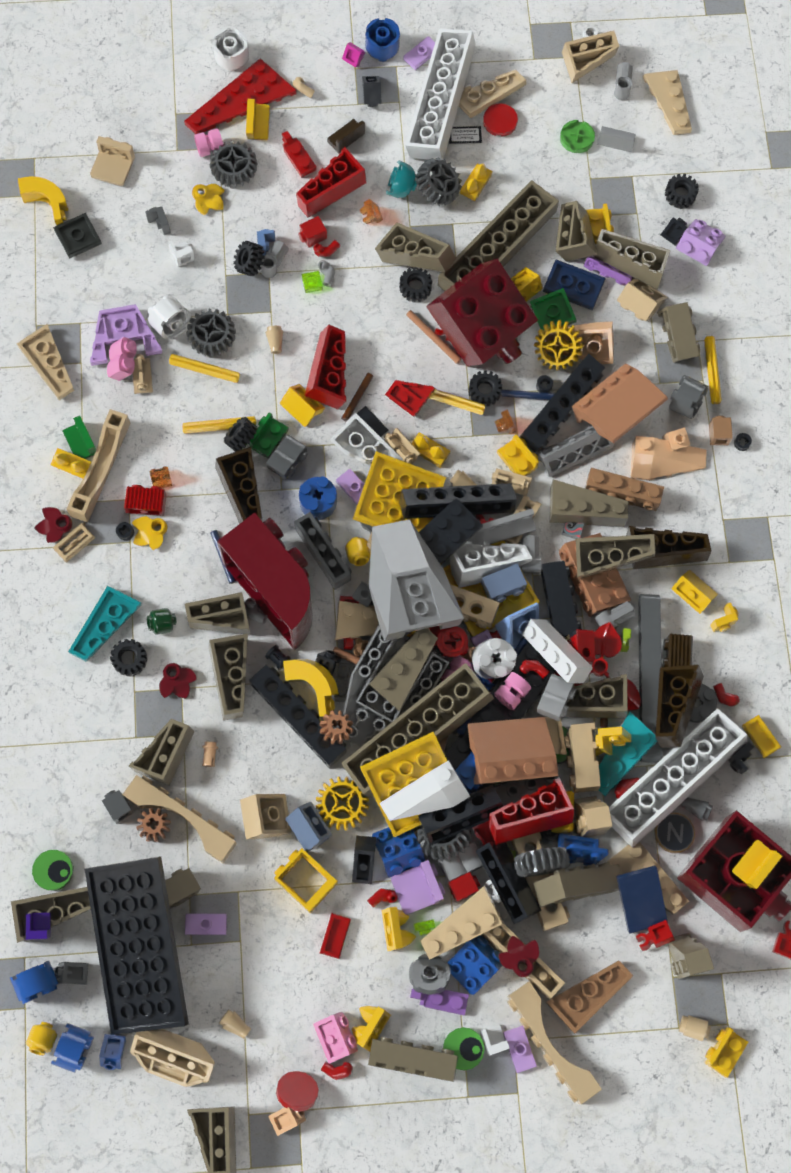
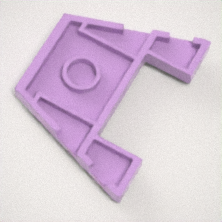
M136 304L99 311L95 331L96 336L92 347L93 352L90 358L91 366L108 363L105 346L112 345L123 337L134 341L143 339L146 356L162 353L161 346L149 329Z

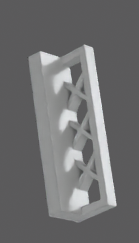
M592 426L537 452L536 455L543 462L547 476L552 477L615 446L609 440H607L608 444L599 446L598 443L602 436ZM585 445H592L589 453H581ZM568 453H576L572 461H565ZM558 460L557 468L551 470L549 462Z
M533 508L483 523V527L468 541L478 545L488 542L491 545L536 531L532 518L534 515Z

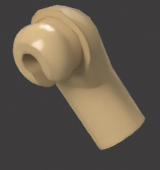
M296 77L293 81V87L309 98L312 97L315 90L305 85L303 78Z

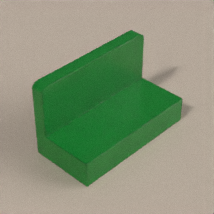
M79 415L73 418L75 425L63 429L62 432L72 453L87 459L95 455L96 448Z

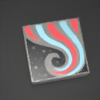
M565 522L561 535L574 539L580 538L584 523Z

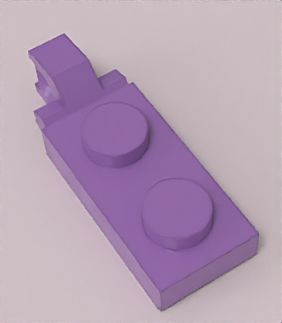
M592 256L587 257L584 267L588 270H597L603 277L614 278L618 284L623 286L627 285L634 278Z
M414 989L411 990L410 998L419 999V1005L465 1016L469 994L445 990L443 993L429 995L418 993Z

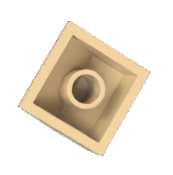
M634 279L627 283L617 301L622 308L635 313L636 318L647 321L656 313L668 297L646 283Z
M255 794L240 800L246 839H264L292 833L289 824L285 820L289 816L285 794Z

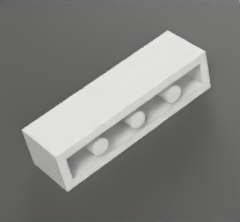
M530 619L522 633L525 639L567 683H584L593 667L547 620Z

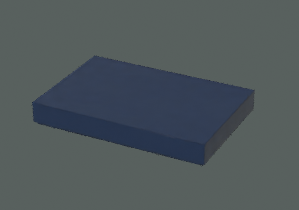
M556 259L542 292L549 294L564 288L569 302L593 311L606 278Z
M655 865L616 876L629 934L648 929V927L664 920L668 923L658 870Z

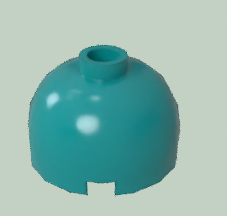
M399 160L397 161L399 166L394 167L387 185L391 187L390 191L386 190L387 195L395 198L406 197L411 191H415L417 187L414 169L409 164Z

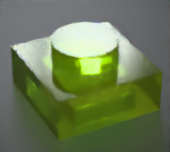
M319 271L301 274L305 293L323 290Z
M434 919L414 923V933H419L420 936L428 935L431 930L435 929Z

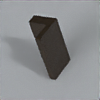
M352 119L329 136L327 142L339 154L344 147L347 148L365 134V122L362 120L358 123L355 119Z

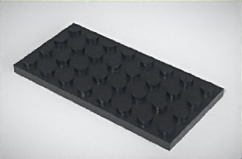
M161 856L84 869L111 1035L187 1026L189 1021Z

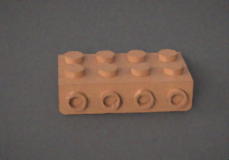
M598 533L584 538L602 537V535ZM576 540L565 543L559 549L560 559L564 560L565 566L569 567L570 578L575 586V592L579 595L583 609L589 617L631 601L617 568L577 579Z

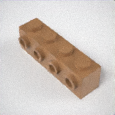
M591 468L585 489L626 500L628 505L657 511L661 503L664 486Z

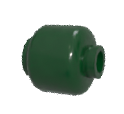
M168 608L152 610L149 616H147L148 629L155 635L170 633L173 630V626L177 623L175 614H172Z

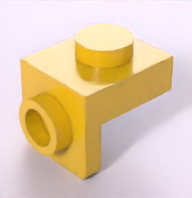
M731 602L727 603L723 608L726 616L715 619L710 626L713 632L717 630L724 632L737 622L738 611L736 607L732 606Z

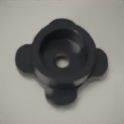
M551 829L540 832L541 842L548 844L549 841H558L560 834L552 832Z

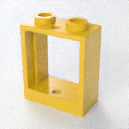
M301 848L299 851L295 850L288 859L290 861L285 866L282 864L275 871L274 874L276 876L274 880L302 907L311 913L338 884V881ZM302 858L327 880L308 902L303 900L283 881V878Z

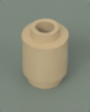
M683 1015L679 1025V1032H682L684 1036L703 1041L704 1038L708 1039L711 1026H708V1021L688 1015V1017Z

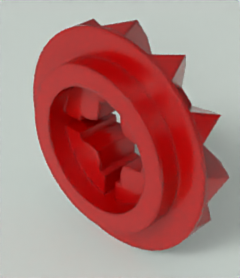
M458 626L445 628L438 634L437 646L441 653L446 656L457 657L467 649L468 636L462 628ZM450 634L453 639L459 640L455 643V649L451 644H445L450 640Z

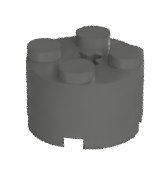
M683 375L679 383L681 386L678 390L675 389L670 399L672 401L669 408L692 419L701 407L703 395L706 396L709 386Z

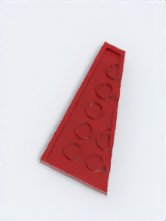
M260 58L184 120V123L194 134L207 132L216 128L218 124L233 121L232 119L235 117L247 115L248 99H255L256 104L267 105L274 101L277 103L288 95H296V89Z

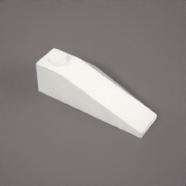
M356 413L330 439L342 453L371 466L376 451L403 461Z
M447 761L385 799L380 805L389 821L451 808L469 798L470 795L451 763Z

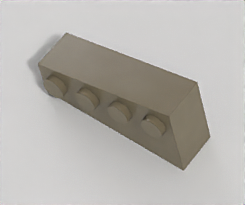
M398 222L375 247L382 262L446 272L456 260L449 244Z
M552 480L550 486L549 523L565 524V522L584 523V525L625 526L628 520V501L558 480Z
M654 534L576 538L577 579L654 557Z
M627 674L574 686L577 689L573 700L569 699L567 703L569 709L566 717L626 718Z
M610 862L599 864L598 867L592 864L583 867L584 869H581L580 866L568 869V872L565 869L553 871L554 875L533 883L539 906L544 907L554 902L559 904L572 899L574 901L589 896L594 897L618 891L619 887L616 876L622 875L619 864L610 865Z
M87 887L11 901L17 943L26 940V914L51 913L52 928L91 910Z

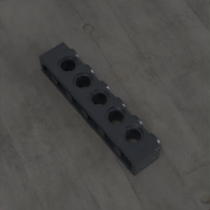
M588 354L519 438H523L533 452H536L539 448L543 450L549 443L547 438L550 435L554 436L560 429L558 425L561 421L565 423L571 416L569 412L572 406L583 395L585 396L593 389L591 387L593 382L598 383L604 376L602 371L605 367ZM582 375H586L588 377V381L584 380L582 378ZM571 388H575L577 390V394H574L571 391ZM560 401L565 402L567 407L561 406ZM549 414L554 415L556 421L551 420ZM538 427L542 428L545 434L539 433Z
M506 483L402 489L399 504L404 519L436 517L456 498L473 515L514 513L517 498L512 484Z
M265 665L249 679L250 685L330 769L347 753L346 743L343 741L342 744H339L335 740V743L329 747H322L320 743L324 740L325 734H320L322 727L320 726L318 713L314 709L309 710L305 706L306 701L300 695L296 696L292 692L293 687L287 681L283 682L279 678L280 674L274 667L269 668ZM275 683L278 685V688L275 691H270L267 689L268 685ZM289 697L291 702L288 705L281 704V699ZM302 711L305 715L302 719H296L294 717L295 712ZM310 725H315L318 727V730L315 733H309L307 728Z

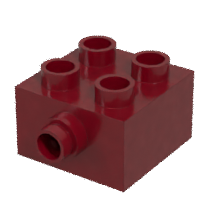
M498 258L481 263L426 306L466 366L484 364L495 354L498 359L502 358L505 364L513 362L522 354L519 347L520 343L516 338L538 321Z
M737 810L722 821L677 877L680 882L739 932L751 929L763 913L769 918L773 916L774 919L780 922L791 910V902L787 900L788 895L782 891L791 879V855ZM759 840L770 850L777 851L782 857L759 887L755 889L750 888L732 870L752 844Z

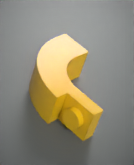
M29 176L18 178L20 195L24 203L33 201L48 203L53 209L56 226L67 220L65 211H69L62 191L56 184L41 177Z
M292 659L283 661L285 680L301 679L310 683L317 695L319 717L325 714L330 715V711L335 709L332 695L339 694L337 684L331 673L324 666L313 660Z

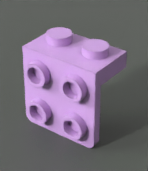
M695 219L683 233L676 249L707 266L726 236L721 230L707 225L705 221Z
M429 860L422 862L418 867L404 871L399 875H394L391 878L401 908L407 915L439 903L444 899L442 896L445 895L444 888L441 883H437L435 878L438 875L434 864L430 865Z

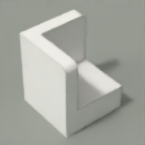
M172 240L168 241L170 251L178 267L195 261L191 246H188L187 242L174 246Z
M500 1025L480 1031L488 1056L510 1049L507 1040L505 1041Z

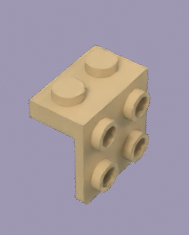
M98 136L96 143L99 153L90 175L94 179L123 186L135 159L133 146L127 142H118L109 137Z

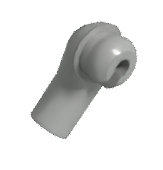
M321 260L318 263V268L325 276L323 285L331 287L335 270L330 263Z

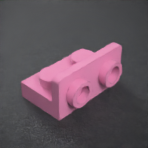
M343 1012L333 1014L313 1024L329 1064L358 1051L356 1039L351 1034L348 1019L344 1016Z

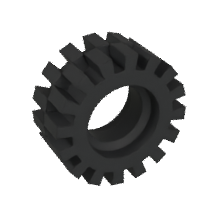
M684 173L682 177L681 174L672 176L665 189L666 201L670 200V205L674 203L675 208L679 205L680 209H683L684 205L686 208L692 205L699 192L698 183L695 184V178L691 180L692 176L689 175L687 178ZM677 187L685 188L688 194L680 195L675 189Z
M243 241L241 242L242 245L239 244L238 246L239 250L236 249L235 251L237 254L234 255L236 259L233 261L234 268L239 273L255 276V274H258V270H261L260 266L264 264L262 259H265V256L262 254L265 252L259 244Z
M413 267L411 271L408 268L407 272L404 271L403 275H401L399 288L404 298L407 296L406 300L410 301L412 299V302L415 303L416 299H418V302H422V298L426 300L427 296L430 295L432 279L430 273L427 275L428 271L426 269L422 271V268L416 270V267ZM412 280H419L423 286L420 289H412L409 283Z
M484 370L483 374H481V371L477 372V375L474 374L472 379H470L468 389L471 400L487 404V407L491 403L494 405L496 400L500 399L502 392L501 379H498V375L495 374L493 376L492 371L487 374V370ZM482 383L490 384L492 391L489 394H483L478 389L479 385Z
M242 417L237 420V423L233 424L232 428L230 427L229 432L224 437V443L235 452L242 450L255 437L254 435L257 433L258 428L247 417Z
M124 639V642L120 640L118 645L113 646L114 650H111L110 660L117 672L126 676H130V674L135 676L138 671L139 673L142 672V668L146 666L147 654L138 641ZM126 651H133L136 654V660L132 664H124L121 660L123 653Z

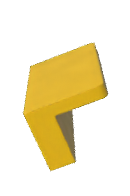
M255 99L247 100L246 136L247 139L268 140L270 106L256 104Z
M297 384L289 387L280 401V405L306 427L314 416L324 411L325 407L320 402L304 396L306 389Z
M691 570L683 574L671 588L699 614L718 595Z
M756 840L733 868L732 872L750 888L757 889L782 856L777 851L770 850L761 841Z

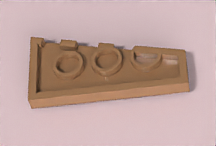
M618 960L545 1003L575 1034L633 975Z

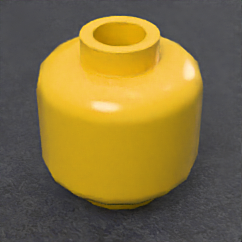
M354 537L345 545L346 555L351 564L363 566L370 560L371 550L367 546L368 541L366 539Z
M41 1022L40 1025L32 1026L26 1041V1045L31 1053L44 1056L45 1053L52 1051L57 1038V1032L52 1029V1024Z

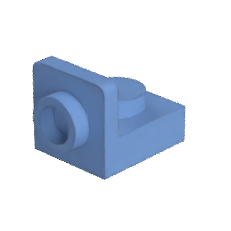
M263 229L257 231V242L263 247L262 250L265 253L262 255L264 256L269 251V242H275V230Z

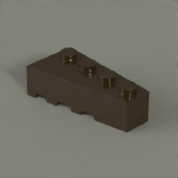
M251 447L216 458L215 469L239 524L253 513H256L262 521Z
M629 526L626 536L654 534L655 556L632 563L633 570L708 561L712 551L708 534L685 531L678 533L666 529L659 531L653 530V528L645 527V529H639L636 526Z
M699 665L660 667L655 737L661 748L681 747L704 678Z

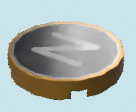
M670 813L654 830L657 843H659L663 850L670 853L685 851L692 845L695 838V829L691 820L679 813Z

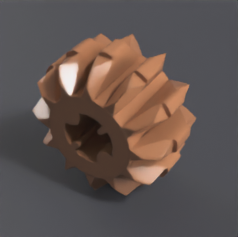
M333 710L330 711V716L325 714L323 716L324 721H320V726L322 727L320 734H325L324 740L330 738L331 744H334L335 740L342 744L343 739L349 740V734L353 732L351 728L353 721L348 720V714L341 716V710L338 711L337 715Z
M153 808L149 809V815L143 811L142 815L145 818L137 819L142 825H138L136 828L138 831H142L140 833L141 838L147 836V842H150L153 837L157 843L159 842L158 836L165 839L166 836L163 832H170V828L165 827L171 824L170 820H165L168 814L163 813L161 815L162 810L159 808L155 814ZM153 821L159 824L158 826H156V829L154 830L151 827H149L150 824L152 825L151 822Z

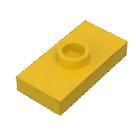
M759 715L742 725V728L764 759L781 748V745Z

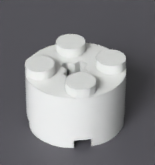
M223 28L215 34L213 50L215 61L219 66L231 72L248 62L247 37L241 30Z
M166 295L156 305H152L148 309L149 324L164 339L166 337L170 339L178 337L187 328L185 326L187 321L190 323V312L171 295Z
M493 638L484 641L473 650L472 662L474 671L484 679L504 677L515 666L516 651L503 639Z

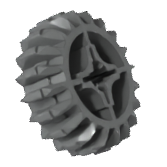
M231 140L230 144L227 145L224 142V146H219V150H213L209 164L211 174L215 176L216 181L220 180L221 185L226 183L229 188L231 184H234L236 188L237 184L243 186L244 181L249 183L250 178H254L258 163L251 147L247 148L245 143L241 145L239 141L234 144Z
M439 157L431 158L419 167L416 175V184L419 185L418 190L422 191V196H426L427 201L431 200L432 205L436 203L438 206L448 205L460 194L462 188L460 185L462 180L458 178L460 173L455 172L456 167L452 168L451 162L446 163L445 159L440 160Z
M209 308L206 313L202 310L201 315L195 313V318H190L191 324H187L188 330L186 335L188 343L191 344L193 350H197L198 354L203 352L205 357L208 353H211L212 357L216 352L221 355V350L227 352V346L232 347V341H235V324L231 321L229 315L226 316L224 311L219 314L218 309L212 312ZM217 323L222 325L226 329V331H223L221 328L217 327ZM197 334L201 335V337H204L206 341L204 342L197 337Z
M421 825L420 829L417 830V841L423 853L425 852L427 857L432 856L434 861L437 858H440L442 862L445 858L451 861L452 856L459 857V852L465 853V847H469V841L472 838L471 829H468L430 846Z
M564 847L527 851L514 858L515 870L517 875L521 877L550 874L553 871L567 869L570 866L569 854Z

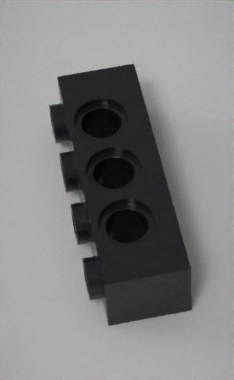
M493 784L469 794V798L454 807L419 815L418 818L430 846L489 821L490 813L503 807Z

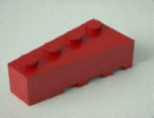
M344 147L337 157H333L330 160V164L325 169L322 168L314 179L311 178L296 193L298 207L307 218L311 217L366 184L365 169L348 149Z
M328 324L320 333L304 395L337 410L346 402V380L344 377V371L346 370V363L344 362L346 345L344 330Z
M560 778L553 780L552 784L538 788L537 792L521 797L520 801L516 803L511 802L490 813L489 829L495 843L499 844L572 824L574 808Z

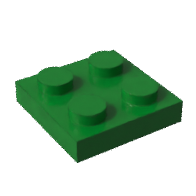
M564 288L530 301L531 308L538 319V325L542 330H544L543 326L545 324L550 327L551 321H554L555 326H557L558 320H561V326H564L566 321L568 325L577 322Z

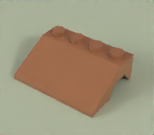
M625 363L576 402L572 409L577 423L580 424L583 421L590 423L600 436L615 443L667 401L668 397L638 369Z
M545 717L468 724L470 749L474 754L476 766L474 785L558 776L556 754Z

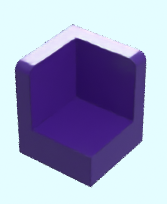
M51 913L26 914V940L51 938Z

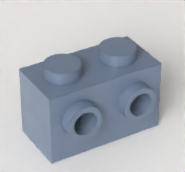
M517 563L482 577L481 585L487 598L501 603L510 595L518 596L522 594L526 589L527 582Z
M312 802L299 806L285 818L306 852L321 846L332 836V833Z

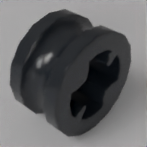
M542 375L537 379L536 389L538 392L549 393L552 390L553 380L551 377ZM542 382H547L546 388H544L543 385H541Z
M746 433L738 434L734 440V446L739 451L749 449L752 443L751 437ZM742 438L747 442L744 446L740 445L741 442H738Z
M122 522L116 527V534L121 540L128 541L133 538L134 529L131 524ZM125 528H127L129 532H126L125 535H123L121 530L123 531L125 530Z

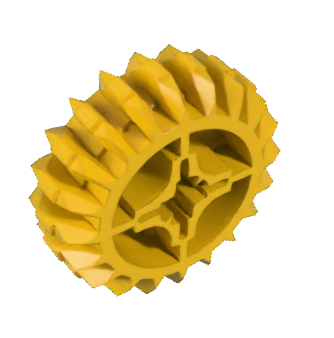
M558 320L557 326H555L554 321H551L550 327L545 324L543 326L544 330L539 329L538 333L541 336H535V340L539 342H535L534 347L539 349H536L534 353L541 354L537 359H544L543 366L547 362L550 363L549 369L556 365V370H559L560 365H562V368L565 370L567 369V364L572 367L574 365L573 361L578 362V356L582 355V351L579 349H582L584 344L578 342H581L583 337H576L580 331L573 332L575 326L572 325L568 328L567 321L564 326H561V320ZM556 332L554 340L544 342L547 335ZM563 333L567 334L573 343L564 340ZM558 339L559 342L563 345L561 346L559 352L558 349L554 346L556 345ZM545 348H547V350L553 351L555 358L551 357L546 352ZM573 349V352L568 357L561 359L563 351Z
M338 776L337 783H334V780L331 778L329 780L331 786H328L326 783L323 784L326 791L318 790V793L323 797H316V801L321 802V804L316 805V809H322L319 814L321 817L325 815L323 818L325 823L330 820L329 828H332L334 823L337 824L336 830L338 831L340 830V825H344L345 831L348 830L347 824L349 823L352 828H355L354 821L356 820L361 824L362 820L359 816H367L362 810H369V806L363 804L369 802V798L362 797L364 794L362 791H359L358 786H354L356 784L354 780L348 783L349 777L346 776L344 782H341V777ZM346 788L351 791L341 795L334 790ZM329 795L335 801V805L330 812L326 808V800ZM355 795L359 800V807L356 812L350 805ZM338 799L341 801L347 800V807H344L343 805L338 807ZM345 812L351 817L339 819L334 817V815Z

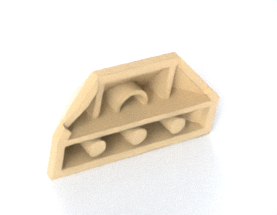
M165 1029L136 1032L130 1053L136 1057L146 1072L184 1087L209 1082L215 1064L201 1043Z

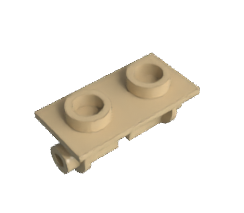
M137 354L134 359L135 368L133 371L134 394L153 392L150 358Z
M398 428L392 434L387 433L384 436L385 442L406 463L413 464L421 454Z
M498 468L493 472L491 478L492 484L511 483L515 493L526 496L532 480L531 477Z

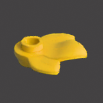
M198 184L194 186L192 196L196 200V209L203 215L207 214L209 208L223 210V201L220 196L225 190L216 184H209L207 186ZM198 191H203L204 194H199Z
M144 516L132 522L133 526L139 530L133 541L135 545L146 546L149 544L152 550H156L162 545L163 535L167 532L168 528L167 523L163 519L155 518L152 520ZM161 526V529L156 531L155 527Z

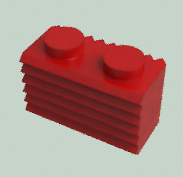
M141 485L127 487L124 505L126 513L164 516L166 505V492L159 486L144 488Z

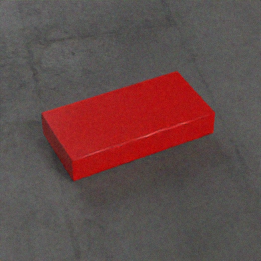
M331 913L320 954L336 959L340 958L350 925V918Z

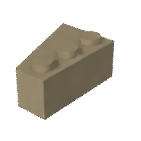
M242 592L185 603L190 628L238 634L248 633V635H251Z
M170 719L154 737L155 739L147 748L145 747L141 751L142 754L134 762L132 761L128 767L136 773L170 786L192 739L194 730L187 724Z

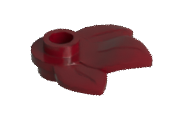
M45 507L42 509L45 519L34 527L38 533L47 535V543H54L59 541L64 533L71 530L73 522L68 515L61 514L59 509ZM62 522H66V526L61 527L60 524Z
M176 663L167 664L163 669L164 677L159 683L160 693L164 698L174 693L176 696L186 699L190 693L189 683L197 680V677L190 668H181ZM175 670L176 675L170 676V671Z
M512 936L507 944L508 952L500 953L499 960L503 967L513 970L517 976L527 977L532 973L533 963L539 957L538 943L536 940H532L524 945L520 939ZM525 963L527 966L526 970H520L519 964Z

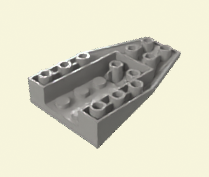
M405 520L373 526L369 589L383 640L388 641L402 638L406 632L439 626L440 629L459 626L464 617L445 571L412 522Z
M378 624L351 673L343 716L348 714V720L353 721L351 726L353 732L349 734L350 738L348 741L362 747L435 688L450 663L449 660L431 650L400 711H398L372 688L369 683L410 637L404 635L402 638L384 641L380 625Z

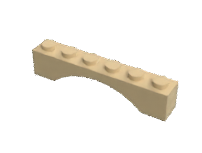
M112 409L109 410L91 465L84 479L74 491L67 506L70 517L88 523L131 424L127 414Z
M136 775L122 794L127 800L141 809L159 808L174 812L183 817L198 832L206 853L224 864L237 844L233 840L235 838L234 835L226 830L224 833L218 830V825L212 820L208 819L206 822L200 818L202 814L194 808L191 811L185 808L186 803L177 797L175 799L169 797V792L161 786L157 789L151 785L153 781L143 775L141 778Z
M530 981L508 995V1005L513 1012L517 1011L521 1016L519 1021L525 1030L529 1029L533 1034L531 1039L536 1047H541L545 1052L543 1057L549 1066L553 1065L557 1070L555 1075L561 1084L565 1083L569 1091L567 1094L574 1103L577 1101L578 1104H583L601 1091V1087L590 1071L581 1069L568 1062L551 1044L542 1023L541 998Z

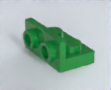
M268 412L266 417L263 416L260 419L257 433L249 443L252 450L268 459L289 430L288 426L274 419L270 412Z

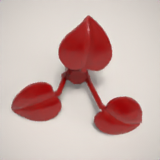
M608 622L594 632L595 655H600V658L594 660L593 668L589 675L593 673L598 677L606 676V678H610L607 672L608 663L603 657H614L621 650L620 636L612 623ZM627 679V711L637 710L640 707V695L636 685ZM574 683V686L583 685V683Z

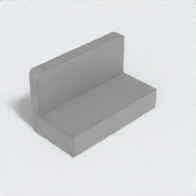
M602 126L597 145L632 152L636 134Z

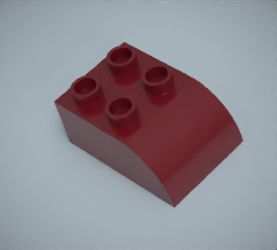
M253 513L217 541L223 565L250 598L256 600L260 610L267 615L270 622L295 651L306 639L312 624V603L308 581L310 576L305 569L308 566V562L296 547L291 548L289 551L286 550L281 540L284 534L273 519L268 518L262 522L256 513Z

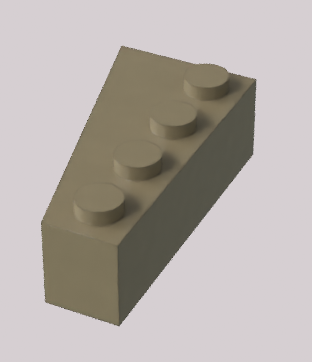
M601 229L596 244L597 255H594V257L658 290L671 250Z
M427 628L416 630L370 681L369 685L400 711L438 638Z
M248 633L209 640V652L223 721L243 717Z
M381 1037L380 1040H372L368 1062L370 1066L451 1082L455 1081L459 1056L454 1055L455 1051L442 1049L441 1053L433 1051L434 1047L422 1045L421 1048L413 1047L411 1042L401 1041V1044L392 1043L393 1039Z

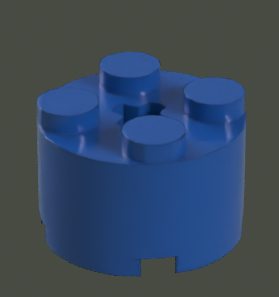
M379 18L372 20L367 25L365 33V48L367 52L380 62H385L387 59L394 57L400 47L399 26L388 18H385V20H379Z
M324 476L312 477L301 484L299 503L302 512L305 515L311 512L313 517H317L318 520L326 519L333 514L337 505V492L330 480Z
M50 961L10 977L18 1001H22L23 1004L37 999V994L42 992V995L57 990L56 985L59 984Z
M67 1023L65 1027L69 1028V1030L62 1033L53 1055L57 1057V1060H52L51 1064L75 1073L76 1070L80 1071L86 1060V1057H83L85 1049H90L94 1037L90 1036L91 1031Z

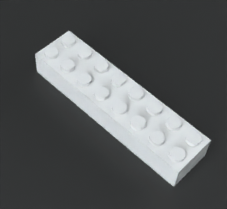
M439 28L405 145L410 158L429 160L439 157L440 160L444 159L476 46L473 31Z
M717 708L683 739L681 747L673 748L609 807L612 828L633 848L746 744L747 734Z

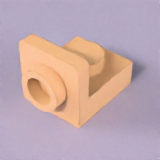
M685 427L668 432L662 436L663 440L670 442L673 451L690 445Z
M284 1107L268 1116L277 1136L306 1121L304 1111H293L289 1107L288 1109Z

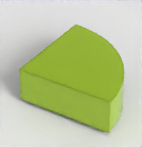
M624 628L621 632L622 646L620 652H627L629 650L631 629Z

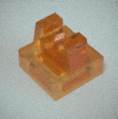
M370 199L365 201V206L360 209L361 214H367L363 218V222L369 224L382 221L383 218L378 204Z
M508 409L501 412L502 418L494 421L498 432L508 430L509 434L516 432Z
M168 467L151 469L150 477L153 486L161 488L173 486Z

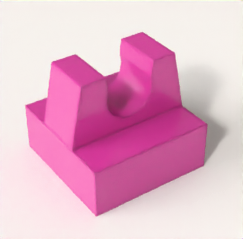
M349 42L346 45L342 59L356 68L360 65L366 52Z

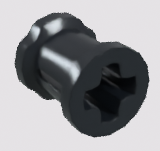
M277 644L265 655L266 659H270L277 665L278 670L284 668L283 661L291 659L290 656H286L279 649Z

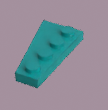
M107 585L70 647L69 654L87 662L136 612L142 603Z
M631 712L628 713L621 726L631 734V742H625L626 745L614 746L612 744V755L605 754L599 765L600 788L598 791L605 797L657 742L655 734Z

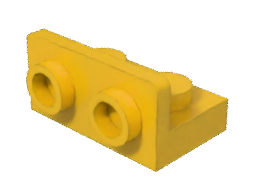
M607 203L603 204L602 209L586 210L594 242L597 244L601 229L614 232L613 225H610L611 210H608Z
M524 267L511 278L526 302L543 289L540 275L527 267Z
M517 434L513 436L509 443L497 450V454L513 473L527 476L538 467L539 459L537 455L527 448L525 440L519 438Z
M623 727L600 728L595 738L596 745L607 755H612V744L614 746L626 745L625 742H631V734Z
M730 1027L719 1031L716 1036V1040H718L714 1048L711 1046L705 1055L707 1058L705 1064L725 1078H728L748 1044V1041L733 1032V1029Z

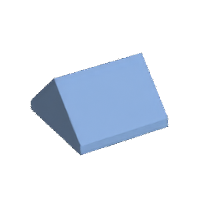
M534 603L505 617L495 625L501 638L507 641L513 649L517 647L522 639V633L530 619H539V604Z

